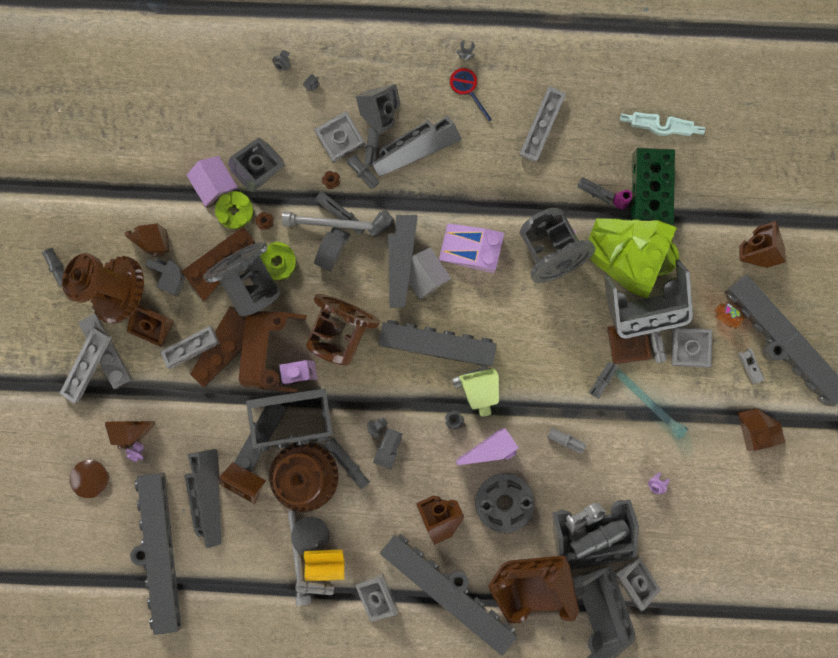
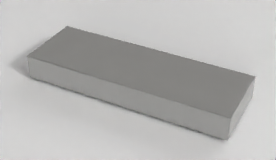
M209 326L160 352L166 367L172 369L220 343L214 328Z

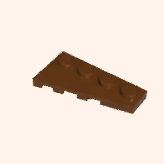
M242 227L182 270L204 302L221 283L220 281L206 282L203 275L218 262L247 246L255 244V241L247 230Z
M231 306L215 331L220 344L203 352L190 373L203 388L242 350L245 320Z

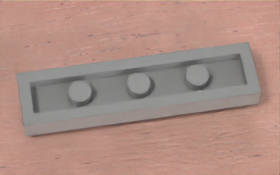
M550 86L548 87L519 156L532 162H537L566 93Z
M95 313L78 322L86 339L92 327H98L107 333L101 320L98 319ZM110 340L99 363L113 389H117L133 379L113 342Z
M92 327L59 393L74 404L79 403L112 336L98 327Z

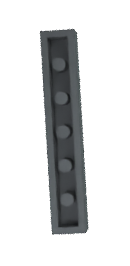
M387 320V323H382L378 344L381 347L481 366H493L497 343H493V339L482 338L481 340H476L474 336L463 334L460 337L455 336V332L444 330V333H438L435 328L425 327V330L417 329L418 325L406 323V326L398 325V321Z

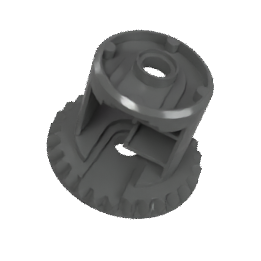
M550 208L535 214L520 229V235L536 263L531 271V278L535 283L549 282L574 271L589 260L596 249L591 241H579L564 212L559 208ZM548 236L556 253L546 255L540 260L537 253L545 250L543 245L533 248L530 242L538 241Z
M265 242L252 244L231 254L203 275L206 282L220 281L239 316H248L258 312L280 296L281 290L274 283L260 258V255L267 251ZM244 270L246 271V273H243V274H241V275H238V273H240V272H242V271H244ZM249 277L254 285L245 286L242 281Z

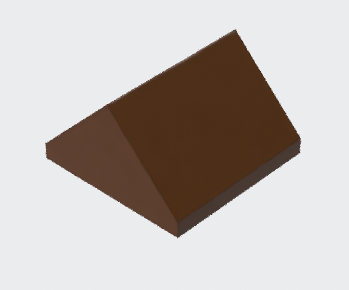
M138 305L129 316L127 332L162 347L174 320Z
M233 462L219 478L222 487L254 505L266 480Z

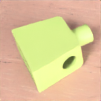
M495 368L459 376L471 408H479L480 416L491 415L490 406L499 403V375Z

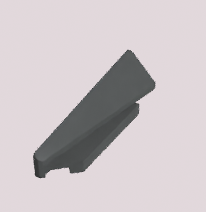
M445 116L435 125L428 119L381 148L378 152L380 158L373 162L372 165L377 174L382 176L461 141V136L454 122L448 116Z
M396 215V234H388L390 308H403L406 305L417 215Z
M217 449L188 454L192 473L184 474L193 528L198 537L203 536L205 547L210 548L221 544Z

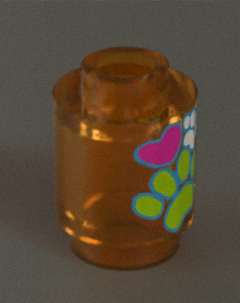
M728 302L720 303L714 311L716 313L715 318L729 328L737 329L745 318L742 312Z

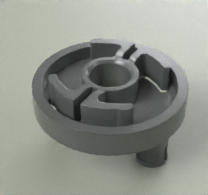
M509 473L495 474L487 478L479 487L475 499L476 511L481 521L490 529L501 533L514 532L525 526L530 520L534 511V496L528 484L518 476ZM502 495H507L512 500L511 507L507 510H501L497 506V500Z

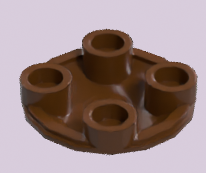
M84 460L72 469L69 483L72 490L78 496L94 498L105 490L109 480V473L101 463L95 460Z

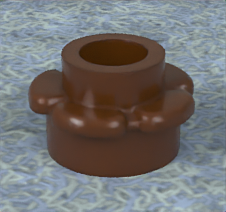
M327 171L325 176L322 177V183L327 189H334L340 185V176L337 172Z
M261 212L255 218V224L258 225L260 230L270 229L274 224V218L270 213Z

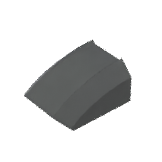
M257 138L232 155L228 163L232 174L240 180L247 190L252 192L266 183L285 165L279 154L261 138Z

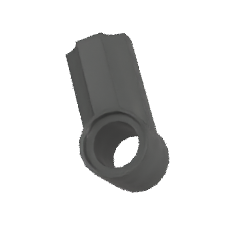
M387 428L373 463L392 469L403 433Z

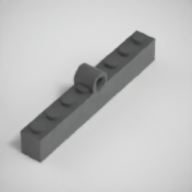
M747 274L740 277L724 292L727 294V299L732 304L738 306L740 314L753 323V328L765 336L767 344L763 347V356L769 361L783 360L788 362L792 366L791 370L799 377L801 376L805 381V386L818 395L817 398L823 405L836 406L838 404V374ZM774 348H776L777 354L774 353Z
M165 472L137 476V480H135V489L139 493L137 509L141 512L139 528L140 531H143V539L141 540V545L131 551L130 558L135 565H143L144 570H147L145 586L149 590L150 598L147 600L148 609L151 610L152 617L149 624L150 629L153 630V635L178 632L182 626ZM141 551L145 553V558L141 557Z
M394 534L380 551V555L503 656L517 638L516 633H514L516 629L508 622L502 623L499 620L500 616L492 609L490 612L485 609V603L478 597L473 599L469 595L467 574L459 569L452 571L450 574L448 572L443 574L438 569L440 566L432 559L429 561L423 557L424 553L415 546L413 549L408 544L409 540L402 534L399 536ZM457 577H461L463 579V582L461 584H455L454 579Z

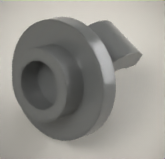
M462 40L460 42L461 49H457L456 53L459 54V58L470 60V57L475 56L472 52L475 44L471 42L470 48L466 49L464 48L465 41Z
M282 50L280 56L276 55L273 57L272 62L277 70H289L290 58L288 56L290 52Z
M384 417L380 421L379 419L376 421L370 420L367 423V430L370 435L381 437L384 434L383 428L388 422Z

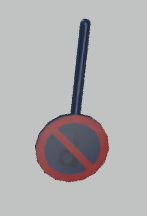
M467 68L455 70L450 77L451 89L460 95L470 94L488 121H491V117L472 92L477 86L475 73Z

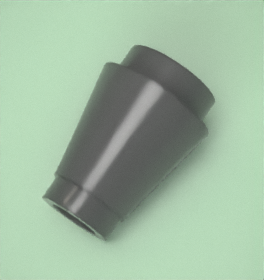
M386 210L379 212L372 222L373 228L368 230V232L375 237L393 226L392 223L395 220Z

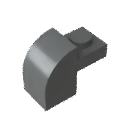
M333 227L323 238L314 264L331 272L338 262L341 251L351 234Z
M155 258V261L148 259L145 266L162 273L157 288L179 297L185 281L182 268L170 259L167 265L166 262Z

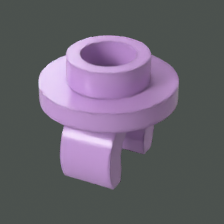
M136 441L132 450L126 449L127 458L134 462L142 461L144 457L141 453L145 448L143 444Z
M660 472L648 481L650 490L655 494H664L669 484L668 478L663 482L659 479L661 476Z

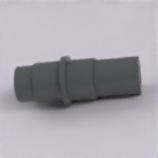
M621 518L604 526H598L596 530L570 543L569 547L575 559L579 560L593 552L606 547L610 548L612 544L629 535L630 531L626 522Z

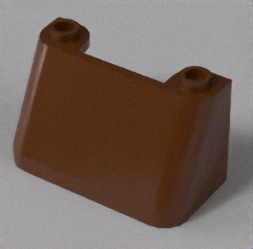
M565 556L507 561L501 565L488 585L491 594L508 623H523L527 620L530 612L560 610L559 616L563 621H575L579 614L571 569Z

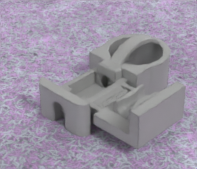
M593 503L585 507L582 512L566 517L567 522L565 525L569 529V538L572 542L588 534L584 527L586 523L590 525L604 517L606 511L600 503Z

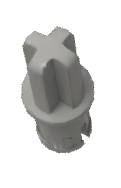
M554 427L551 428L547 436L548 439L562 444V447L566 446L578 453H583L586 447L584 442L571 437L570 433L565 434Z

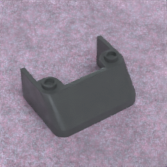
M675 260L677 278L669 279L664 283L663 295L648 299L627 302L624 293L617 291L609 276H604L607 304L616 332L620 337L631 338L685 326L691 322L693 309L690 271L680 260Z
M607 566L572 577L576 597H582L594 632L588 640V648L591 654L587 658L617 657L634 643L635 631L614 570Z

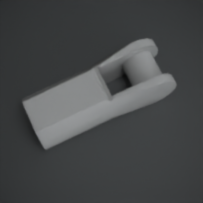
M748 348L744 353L739 352L738 357L752 385L764 381L765 378L752 349ZM750 359L752 364L748 365L746 360Z

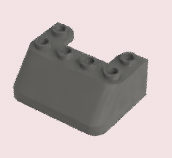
M631 499L616 501L611 506V514L604 515L599 521L590 525L586 523V526H584L586 532L590 533L600 525L604 526L622 518L626 522L630 534L612 544L610 548L606 547L593 552L579 560L575 559L570 550L569 544L572 541L569 538V529L565 525L567 522L566 517L568 515L571 517L572 513L566 510L552 512L557 556H565L571 570L627 561L637 555L639 524Z

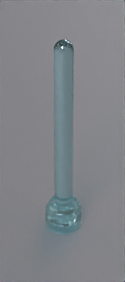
M617 369L614 375L671 428L672 435L677 440L682 438L689 429L684 424L676 423L620 369Z

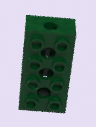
M637 148L632 154L631 220H659L673 226L675 149ZM650 167L654 168L656 170V173H653L650 170ZM650 186H653L656 189V192L652 191L650 189ZM649 204L655 207V211L650 209Z

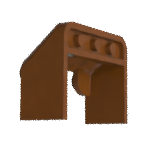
M258 311L246 316L238 378L239 383L243 387L298 393V389L279 387V375L273 370L265 369L269 330L280 331L285 327L287 319L304 321L307 315L278 311Z

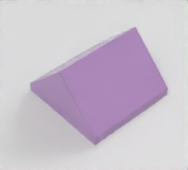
M219 156L198 161L187 174L188 179L205 207L218 201L222 194L238 189Z

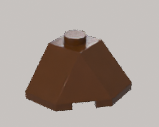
M776 221L757 227L752 232L753 236L748 241L744 240L739 246V259L741 262L765 268L786 262V250Z
M158 223L137 226L134 228L135 232L133 233L131 231L124 232L125 237L148 254L153 255V257H162L164 253H170L167 230Z
M759 409L738 413L747 451H757L785 443L781 423Z
M155 421L105 422L110 444L117 445V449H129V445H134L136 441L139 442L155 425Z
M433 495L416 503L434 545L451 538L464 519L462 510L456 500L450 499V501Z

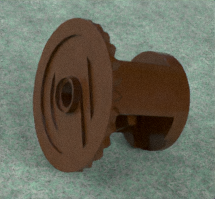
M81 253L76 255L66 266L62 278V287L65 296L69 300L78 303H85L91 300L93 304L92 309L95 310L94 313L98 316V319L106 323L116 324L127 319L137 308L143 294L144 275L140 264L133 258L117 256L116 259H110V262H106L105 267H103L101 260L89 253Z
M315 294L314 302L317 306L321 307V310L306 343V347L311 353L326 361L343 366L350 365L366 327L377 328L380 320L351 303L329 295ZM331 312L342 317L341 319L345 320L346 323L355 326L352 336L346 334L344 339L349 341L346 349L330 342L339 341L346 325L345 322L331 316Z
M311 442L302 445L294 443L289 445V447H285L274 458L269 472L270 488L278 502L284 507L298 512H309L324 506L334 495L339 480L338 467L332 455L322 446Z

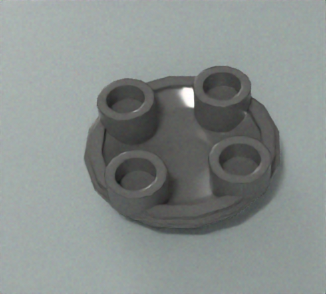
M305 517L292 527L291 542L297 552L304 555V551L324 550L329 542V530L321 519Z

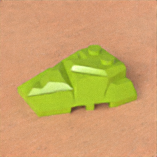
M596 218L588 241L594 244L596 249L589 260L629 292L648 299L677 227L659 220L640 221L635 219Z

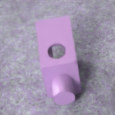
M305 360L279 365L282 386L318 380L315 361Z

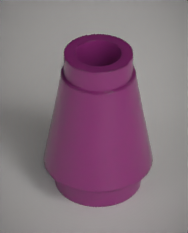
M629 190L617 192L613 198L615 207L627 209L632 202V193Z

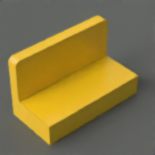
M342 549L304 551L305 582L345 580V560Z

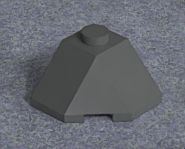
M396 84L367 90L356 96L360 115L378 133L393 127L395 121L393 115L395 109H398L400 105Z

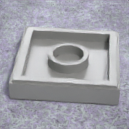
M347 111L314 129L333 163L365 145L362 136Z
M673 328L671 366L711 368L712 329Z

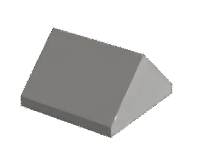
M431 247L412 256L409 284L419 299L424 298L451 280V277Z
M640 557L615 572L617 579L640 611L645 610L661 591Z
M384 573L355 585L370 622L398 614V607Z

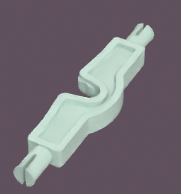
M634 112L633 115L621 113L620 121L629 122L632 127L648 129L660 136L670 134L691 136L692 133L701 135L705 133V127L694 126L693 121L682 120L672 116L667 118L664 127L660 125V116L658 114Z

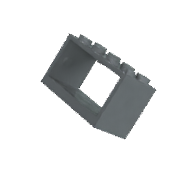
M326 388L246 401L252 447L257 448L258 452L270 450L269 446L276 445L277 448L289 447L290 442L302 445L308 444L309 439H315V441L320 442L329 440L328 436H333ZM320 398L325 432L295 437L290 435L289 438L256 443V423L253 422L251 408Z

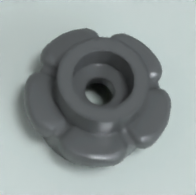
M311 74L305 80L303 86L306 88V91L311 90L313 92L320 85L318 76L316 77Z
M454 410L445 416V424L448 428L456 430L464 423V417L460 415L459 411Z

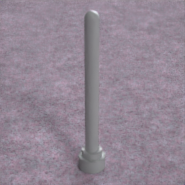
M284 211L282 216V225L284 227L305 224L366 230L373 228L371 222L301 217L293 214V212Z
M294 510L288 512L290 533H292V527L297 523ZM292 544L297 582H305L302 556ZM306 591L305 593H296V606L312 603L311 595H308Z

